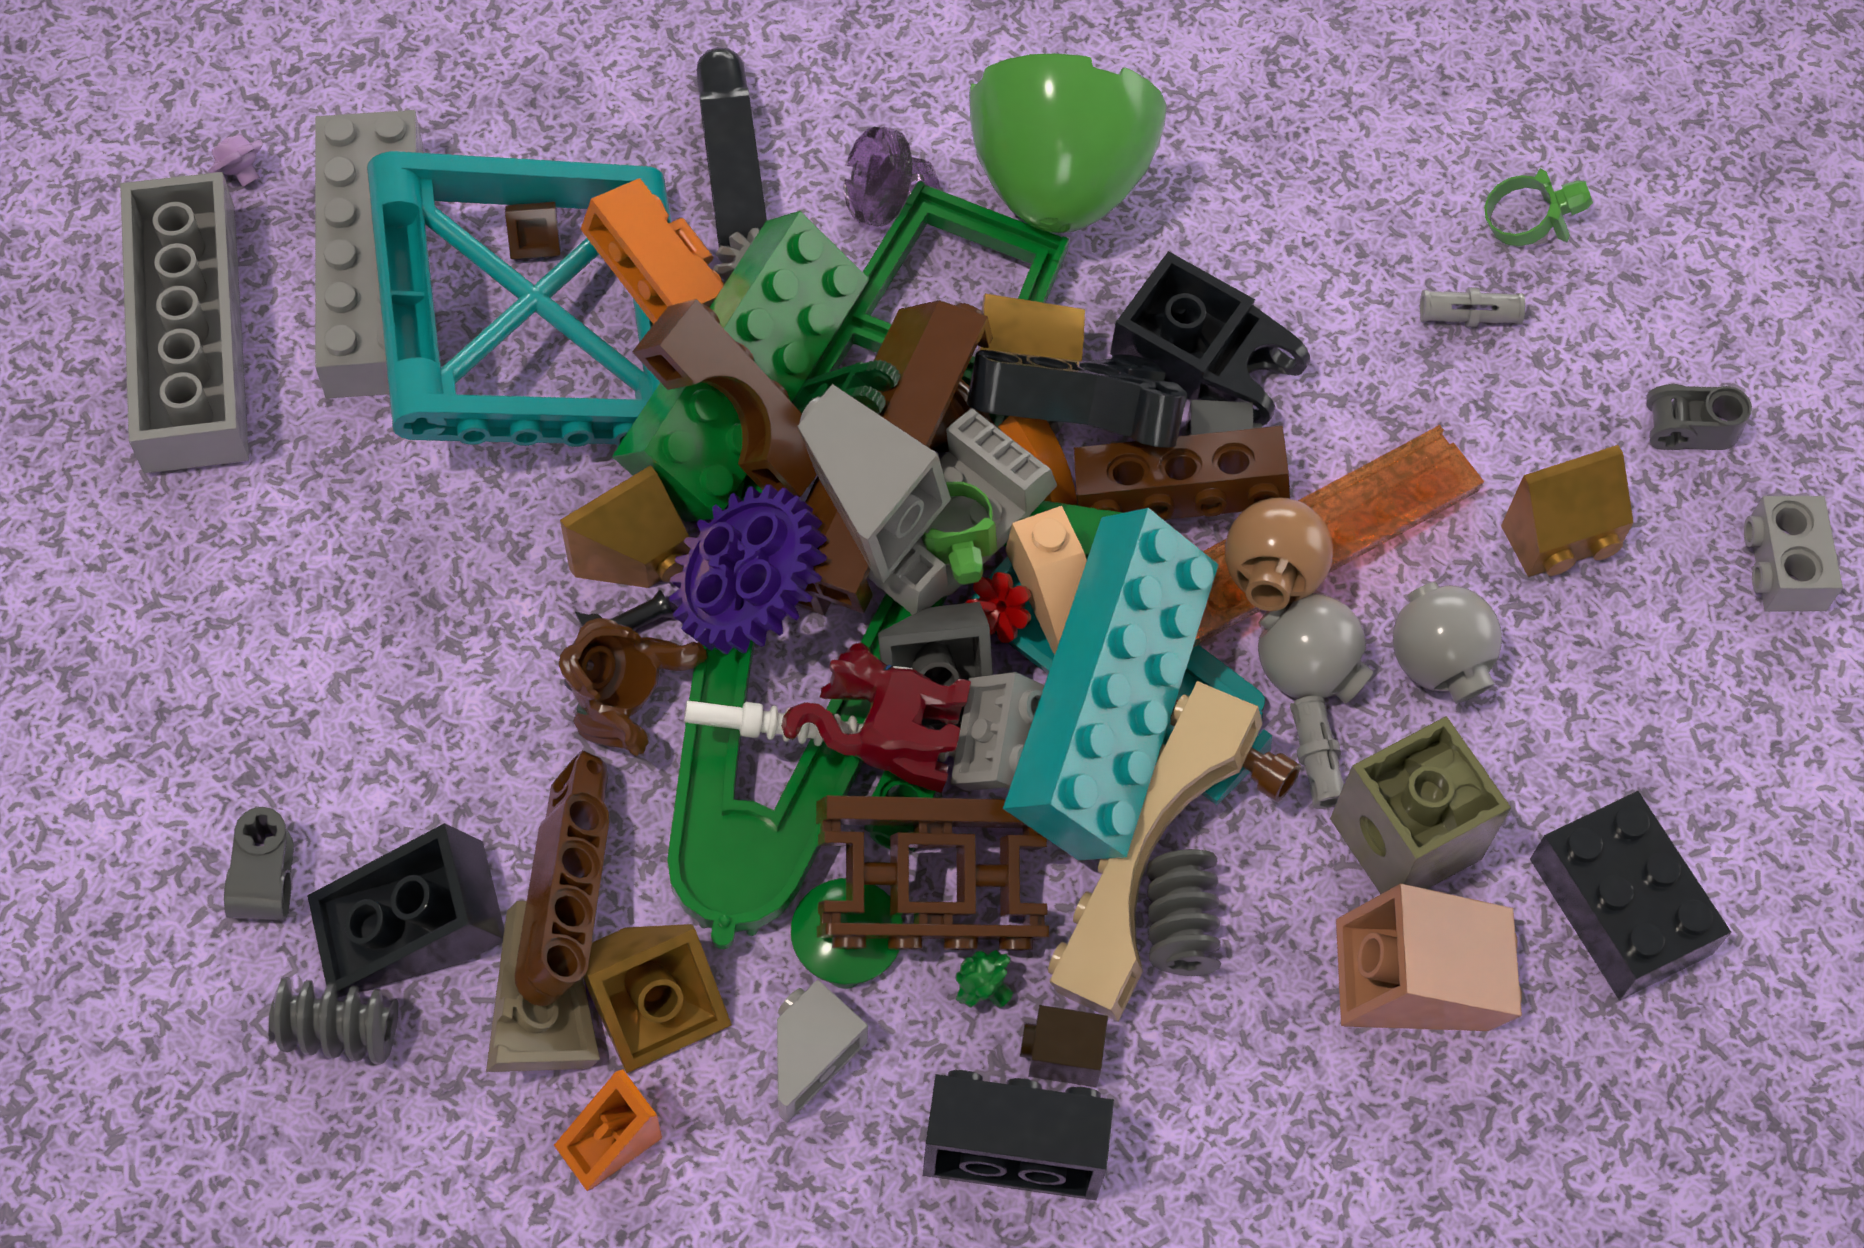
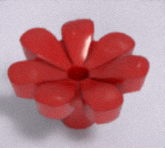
M1003 572L994 573L992 580L987 577H981L978 582H974L973 589L980 597L967 600L966 603L980 602L989 623L990 636L997 630V636L1002 643L1011 642L1017 637V628L1023 629L1030 623L1031 615L1025 609V603L1031 598L1030 590L1027 586H1016L1013 588L1011 575Z

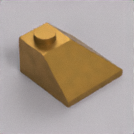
M651 465L560 519L569 570L575 578L650 588L661 580L669 582L672 576L682 572L683 567L676 563L675 559L681 555H688L691 549L684 542L685 538L689 537L657 472Z
M692 924L625 927L592 942L589 965L583 979L626 1073L732 1025L699 937Z

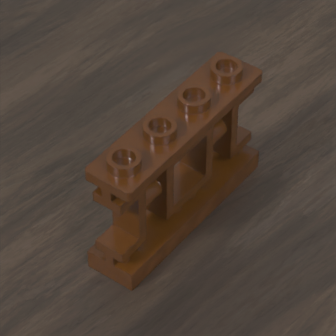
M827 795L816 801V824H820L818 846H846V901L824 900L818 903L820 925L817 926V938H832L833 949H865L867 938L888 939V949L896 950L922 949V939H944V950H977L978 940H999V950H1033V940L1050 937L1049 926L1045 925V915H1048L1047 903H1020V849L1039 850L1047 847V839L1003 809L1005 799ZM841 825L913 826V833H896L890 836V863L864 862V832L841 831ZM952 827L1023 828V835H1006L1000 838V864H976L975 834H952ZM909 847L956 848L957 902H909ZM864 885H890V915H913L914 924L841 923V915L864 913ZM976 887H1000V917H1023V925L953 924V916L976 914Z

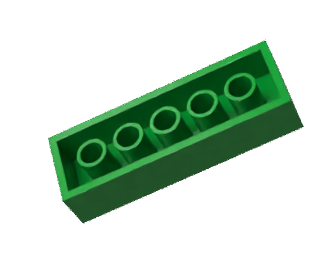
M801 211L767 220L709 308L717 314L720 320L719 324L736 342L741 343L751 351L755 359L754 362L769 379L776 381L787 391L789 400L792 403L869 278ZM660 382L612 455V458L631 475H635L651 465L657 472L679 517L685 522L699 521V519H714L713 506L716 504L724 510L729 503L730 495L736 492L746 476V473L738 465L743 441L742 427L738 414L732 403L722 392L711 385L701 382L667 390Z

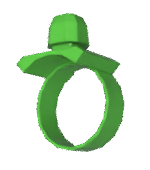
M1541 168L1535 177L1526 175L1510 177L1497 184L1489 193L1484 206L1486 221L1495 237L1507 245L1524 246L1533 244L1545 237L1552 227L1557 238L1567 243L1570 234L1563 215L1571 212L1573 216L1588 209L1593 204L1586 181L1577 180L1561 185V190L1554 192L1548 173ZM1523 188L1541 191L1543 199L1550 203L1547 216L1539 225L1527 232L1517 234L1502 232L1492 225L1491 216L1494 207L1503 196Z
M946 482L950 496H964L976 500L986 509L989 519L985 517L975 527L962 532H943L931 528L928 533H923L921 539L929 552L944 564L950 565L953 577L959 584L965 585L978 582L983 574L982 557L989 556L997 550L996 524L993 521L992 506L987 495L976 486L965 482Z

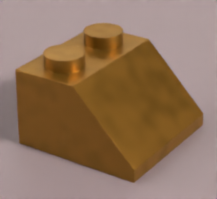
M1615 445L1523 475L1501 527L1528 577L1546 572L1549 576L1558 575L1570 569L1576 561L1591 556L1595 560H1603L1616 554L1623 547L1622 543L1634 521L1624 455L1620 446Z

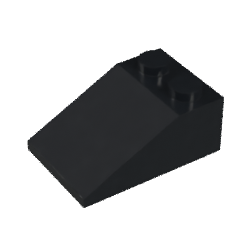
M446 823L307 895L326 986L329 982L335 983L338 998L346 996L352 985L358 986L359 992L452 967L462 964L503 943L505 928L483 841Z

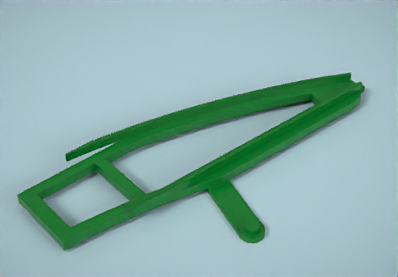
M918 181L907 198L905 205L863 270V273L869 278L868 282L807 379L837 370L853 344L878 353L891 324L872 317L871 314L927 224L1032 264L1018 299L1046 303L1067 254L1069 238L1036 229L1029 224ZM972 356L962 377V380L969 387L975 360L974 356ZM989 413L999 430L998 426L1009 417L1007 415ZM746 474L734 494L744 501L748 487L752 486L760 493L762 490ZM1042 501L1031 513L1030 517L1062 506L1082 546L1086 559H1088L1101 518L1121 514V512ZM886 593L860 643H864L870 652L880 660L878 633L911 616V613ZM943 596L931 607L943 606L947 596ZM750 640L746 653H741L732 647L728 654H724L716 648L711 651L704 646L708 657L704 663L694 667L689 701L743 707L747 699L755 643ZM831 699L826 709L834 715L839 714L841 721H848L850 716H855L857 723L862 724L867 718L871 703L868 700ZM692 723L685 724L667 857L672 892L684 912L697 920L701 928H712L711 940L716 948L721 950L729 948L734 942L735 932L746 931L749 936L756 935L760 927L781 916L797 896L821 846H818L820 824H816V801L827 795H848L864 763L859 757L843 755L829 748L824 740L820 746H816L814 739L811 738L775 809L772 810L755 801L735 800L741 735L738 729Z

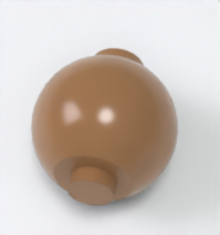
M1289 498L1265 499L1246 508L1233 522L1225 543V560L1231 578L1246 594L1247 599L1252 605L1266 611L1281 610L1287 604H1291L1293 601H1298L1314 593L1326 579L1333 559L1332 538L1323 519L1306 504Z

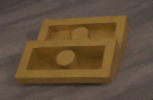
M986 293L983 295L981 311L985 316H988L993 339L989 348L979 346L978 351L994 350L1082 361L1085 309Z

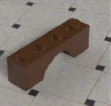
M697 299L668 306L632 353L667 390L701 382L711 385L722 392L734 406L742 427L743 441L738 465L761 490L766 485H771L778 492L785 488L794 496L801 497L817 474L798 428L802 414L790 402L787 391L779 383L769 379L754 362L755 359L751 351L741 343L736 342L719 324L720 320L717 314L711 308L700 303Z

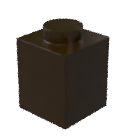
M1039 1005L1036 1024L1025 1022L1020 1057L1031 1059L1028 1077L1097 1087L1102 1068L1108 1015Z

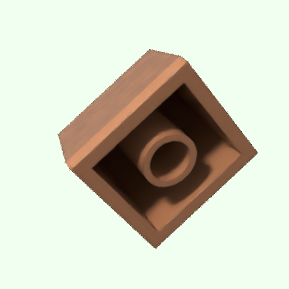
M1400 883L1336 919L1341 1026L1490 1031L1522 1016V991L1519 986L1517 963L1518 941L1515 933L1513 908Z

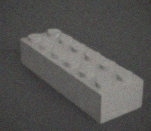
M415 110L315 116V367L326 399L389 394L367 165L374 156L384 152L423 153V142Z
M223 172L120 183L129 443L143 473L249 461L235 207Z

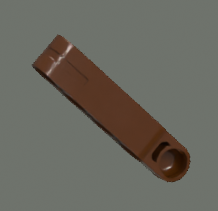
M583 750L569 762L552 783L546 818L541 822L538 829L515 968V984L518 992L525 1000L538 1006H546L555 1002L585 976L589 965L609 828V812L604 804L608 773L607 765L600 757Z

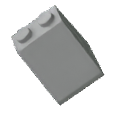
M832 384L821 398H814L806 406L801 415L798 428L816 474L872 573L884 583L951 500L936 452Z

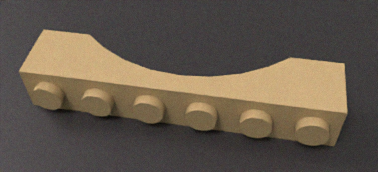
M1198 681L1190 696L1184 694L1180 697L1171 717V725L1175 727L1166 745L1162 744L1127 857L1100 859L1098 872L1102 875L1093 893L1086 891L1075 909L1073 922L1077 926L1068 944L1061 942L1052 955L1048 967V973L1052 974L1049 982L1057 993L1100 1014L1108 1015L1109 1018L1119 1022L1143 972L1137 948L1135 912L1140 882L1151 852L1167 826L1191 801L1214 784L1240 772L1246 756L1263 724L1258 706Z

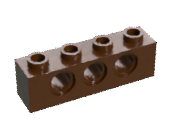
M1283 425L1178 436L1176 446L1169 448L1150 446L1138 441L1074 447L1078 506L1121 513L1149 508L1166 521L1170 519L1199 516L1213 517L1220 514L1238 513L1265 499H1290L1289 470Z

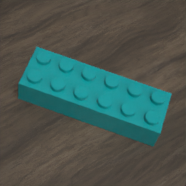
M1149 508L1101 518L1003 806L1005 811L1077 860L1127 857L1219 566L1213 559Z

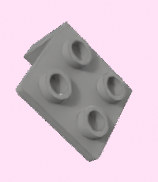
M1017 672L969 678L971 685L967 703L964 706L950 784L966 791L993 788L1010 789L1045 685Z

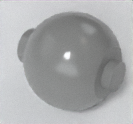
M1436 581L1425 584L1409 593L1407 597L1410 603L1401 609L1393 629L1394 653L1405 674L1426 689L1449 691L1455 704L1474 698L1492 688L1495 683L1489 672L1499 658L1502 645L1501 626L1492 607L1481 596L1469 589L1453 585L1439 588Z
M1311 594L1308 597L1287 604L1281 610L1266 611L1258 622L1265 628L1258 640V654L1262 669L1276 688L1293 698L1299 699L1315 695L1326 698L1336 695L1341 701L1348 703L1364 687L1373 674V670L1361 661V657L1366 650V638L1361 623L1345 604L1335 598L1322 594Z

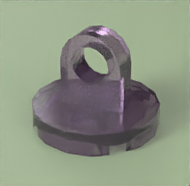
M875 126L868 128L855 141L848 155L847 166L853 168L851 180L845 179L843 191L846 206L853 219L859 223L875 227L888 225L899 215L902 207L905 205L907 198L916 185H911L914 181L920 180L927 186L938 190L940 188L934 166L929 161L912 157L910 145L902 132L893 128Z

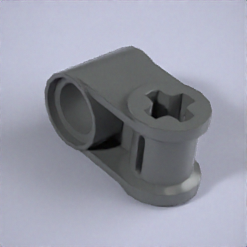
M1679 384L1658 386L1650 390L1646 395V406L1652 411L1654 428L1650 431L1649 435L1650 444L1659 450L1729 449L1739 440L1751 415L1752 404L1750 399L1743 391L1730 386L1695 387Z
M252 808L243 813L237 820L234 829L231 863L226 875L224 888V910L227 918L286 920L288 917L291 899V869L294 843L286 829L282 816L272 808ZM265 834H273V836L266 837L265 839ZM264 841V846H256L255 844Z

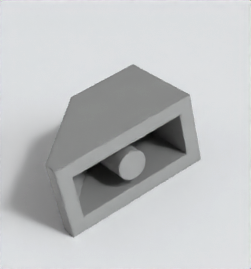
M818 979L806 991L798 988L792 992L778 1010L780 1015L777 1019L779 1116L786 1123L867 1043L868 1025Z

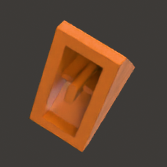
M622 1069L616 1071L557 1140L554 1147L586 1191H588L662 1139L658 1115Z

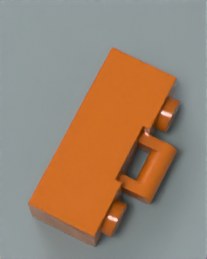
M639 178L591 198L580 229L654 325L667 307L697 299L700 303L710 307L723 288L724 283L719 274L708 266L714 258L685 219L680 218L668 223L669 215L665 211L662 201L658 196L652 194Z

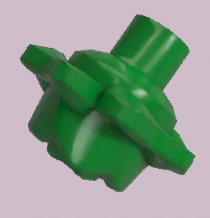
M994 950L988 955L983 951H976L973 956L967 957L960 964V971L955 975L960 988L956 1000L960 1004L965 1003L970 1008L987 999L998 1008L1005 1006L1013 996V991L1004 983L1007 974L1006 967L1010 963L1011 958L1006 953L1001 954L998 950Z

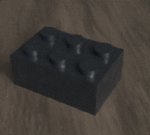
M1639 791L1545 834L1530 858V861L1619 1001L1713 955L1731 934V930Z
M952 1070L948 1072V1076L935 1074L922 1176L1097 1201L1107 1170L1114 1099L1101 1098L1099 1091L1087 1087H1069L1065 1092L1042 1089L1040 1083L1023 1078L1009 1079L1006 1084L983 1081V1077L980 1074L967 1070Z

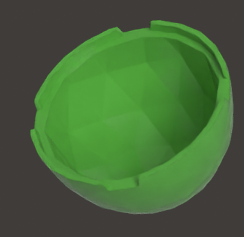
M1053 53L1029 54L1009 58L985 68L982 79L977 84L972 83L969 91L970 123L976 155L991 185L1013 213L1030 226L1047 232L1068 233L1080 230L1096 223L1118 206L1146 174L1160 144L1165 126L1167 104L1162 92L1148 79L1126 67L1121 69L1120 74L1095 68L1092 65L1091 57Z

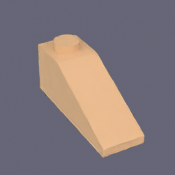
M1062 506L1012 523L1005 550L1021 585L1027 586L1031 592L1029 602L1054 655L1087 562L1082 546Z

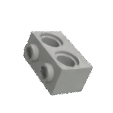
M1763 496L1752 515L1748 516L1745 520L1744 540L1747 547H1753L1756 563L1752 570V585L1754 591L1762 595L1764 611H1827L1843 589L1825 496ZM1788 574L1795 576L1799 581L1794 580Z

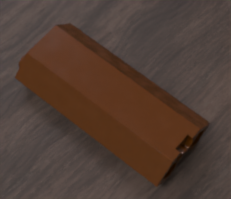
M941 300L899 309L874 359L877 361L879 359L881 361L885 360L887 363H891V365L899 370L898 373L901 374L899 381L893 389L890 388L884 392L877 390L885 396L884 399L886 400L883 410L878 415L929 448L976 347L989 348L993 336L988 316H985L982 311L970 304L958 303L953 305ZM817 476L805 503L813 509L812 513L822 521L817 530L824 534L827 540L817 549L825 554L827 559L821 564L813 566V570L822 576V579L819 582L808 584L805 589L813 597L811 602L798 601L796 605L825 616L831 602L864 614L873 596L866 579L871 569Z

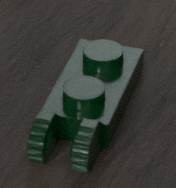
M879 359L878 361L874 360V362L869 361L866 363L858 362L805 380L793 399L792 404L802 414L806 406L814 398H821L833 384L879 414L883 410L886 400L884 399L885 396L877 390L884 392L890 388L893 389L899 381L901 374L898 373L899 370L895 366L887 363L885 360L881 361Z

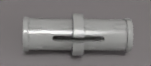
M1468 287L1465 292L1422 290L1419 304L1420 320L1422 322H1427L1428 320L1465 322V327L1475 328L1479 323H1514L1515 325H1521L1525 316V297L1523 293H1481L1477 287ZM1452 305L1492 306V310L1452 309Z
M1317 695L1302 697L1295 700V703L1290 704L1300 747L1297 749L1298 761L1305 766L1313 807L1316 809L1335 807L1344 786L1338 757L1341 755L1340 745L1337 740L1333 739L1324 698Z

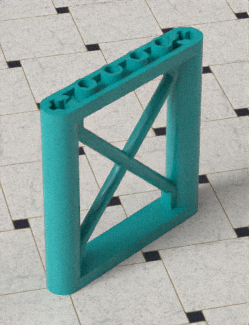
M389 151L374 156L368 162L367 173L394 433L408 440L460 441L468 445H476L483 442H513L520 446H529L536 443H564L571 447H581L588 444H615L619 446L660 384V381L643 363L642 371L551 299L553 295L599 255L591 242L586 238L533 285L435 207L434 201L498 205L556 202V208L588 209L591 198L640 178L651 193L658 196L662 201L665 211L669 215L667 222L670 223L671 216L663 173L649 166L400 151ZM425 225L518 298L516 302L442 368L440 366ZM633 299L640 342L651 329L653 323ZM536 312L633 389L636 399L456 395L455 384Z

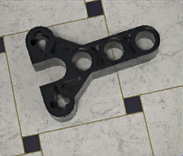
M979 350L975 354L967 405L975 410L991 414L1090 425L1131 437L1133 440L1146 445L1169 448L1177 444L1187 393L1177 383L1164 381L1166 372L1156 363L1138 356L1117 354L1113 355L1111 359L1084 362L1003 351Z

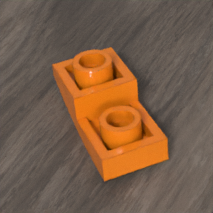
M1009 416L998 426L1000 430L1052 470L1057 487L1043 501L1077 505L1075 487L1067 460L1047 420Z

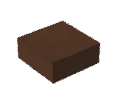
M556 202L505 205L510 259L560 256L561 248Z

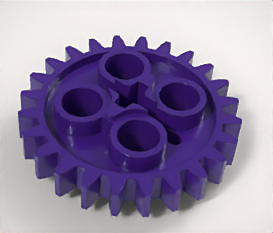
M766 485L761 493L752 486L748 487L744 501L732 493L726 510L715 504L713 506L714 519L710 523L700 519L697 522L701 532L698 538H685L684 542L691 548L688 555H681L675 559V562L683 567V571L670 578V582L680 589L669 597V601L678 606L673 617L683 624L681 629L712 651L716 648L724 654H728L732 647L741 653H746L750 640L760 647L765 646L766 634L770 629L779 636L782 635V620L786 616L793 620H798L799 613L795 608L798 601L811 602L813 599L810 593L805 590L807 585L819 582L822 579V576L813 570V566L821 564L827 559V556L817 549L827 538L817 530L822 521L812 513L813 509L787 489L782 488L778 492L771 485Z

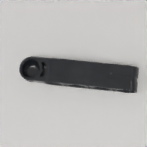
M716 47L707 50L697 62L696 71L718 246L720 248V246L730 247L729 238L735 232L740 233L747 240L750 230L752 228L761 230L767 221L745 67L741 57L729 48Z

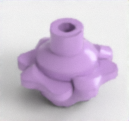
M242 134L225 138L212 149L215 162L208 170L209 173L223 171L226 175H236L242 187L260 178L252 164L256 159V153L263 146L262 141L257 140L250 143Z

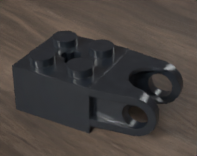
M1169 251L1116 321L1110 355L1112 356L1124 354L1153 361L1166 372L1164 381L1177 383L1187 393L1186 398L1189 400L1253 403L1259 409L1253 408V423H1261L1262 426L1266 425L1273 417L1275 404L1260 384L1252 379L1250 373L1257 370H1269L1277 374L1297 376L1302 374L1310 363V354L1303 342L1254 306V298ZM1278 348H1281V349H1283V350H1286V351L1289 352L1295 359L1289 357L1288 355H1286L1284 352H1282V351H1281L1280 349H1278Z

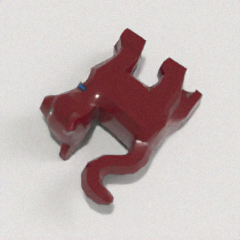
M855 643L851 645L847 652L840 654L838 660L830 661L831 680L830 683L821 688L820 698L868 700L871 703L870 711L860 731L854 734L843 733L834 714L816 703L804 702L790 707L783 716L781 727L785 737L788 739H795L805 723H813L817 726L822 739L829 748L843 755L859 757L867 765L890 771L910 784L942 793L947 782L949 765L938 762L937 759L940 753L952 752L957 748L961 728L953 724L958 723L962 706H965L967 703L971 681L958 679L950 686L940 685L913 668L887 665L874 656L864 643ZM922 719L939 720L947 725L940 730L926 728L921 725Z

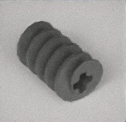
M1199 849L1177 850L1157 856L1148 863L1147 876L1151 883L1148 885L1147 897L1152 903L1149 905L1148 918L1153 924L1149 928L1148 939L1154 945L1149 951V961L1152 966L1161 971L1183 976H1203L1215 972L1221 966V962L1218 959L1205 957V954L1215 952L1221 947V941L1217 937L1204 935L1205 932H1211L1220 926V919L1217 916L1203 913L1204 911L1215 909L1219 905V898L1216 895L1203 892L1204 890L1216 887L1218 884V877L1214 873L1202 871L1216 866L1218 860L1213 852Z
M283 977L276 989L270 1008L269 1041L272 1044L276 1041L278 1049L282 1052H291L299 1044L301 1052L305 1055L316 1054L322 1046L324 1055L333 1059L339 1057L345 1049L347 1058L356 1062L362 1060L368 1052L370 1061L380 1065L385 1063L392 1050L397 1028L399 1003L396 998L390 1007H384L381 989H374L367 1004H361L359 988L353 985L350 987L345 1000L338 1001L336 984L330 982L327 984L322 997L315 998L312 980H306L299 994L293 995L290 977Z

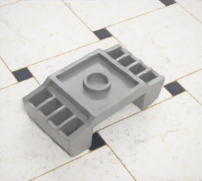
M972 408L946 429L949 452L940 459V464L946 482H965L974 485L985 493L992 506L993 521L996 524L997 550L989 556L982 557V564H984L1008 541L1012 523L1030 517L1031 513L1057 487V483L1049 467ZM950 496L951 500L925 532L928 533L931 528L943 532H962L975 527L985 517L989 519V515L986 509L976 500L964 496ZM921 537L884 583L877 579L871 570L867 576L877 587L881 588L894 601L908 610L911 615L931 607L943 596L951 595L962 585L953 577L950 565L944 564L927 550Z

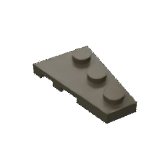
M516 901L506 913L486 1072L590 1069L600 1060L583 977L555 1002L546 1006L534 1005L525 1000L518 992L515 984V968L527 901Z

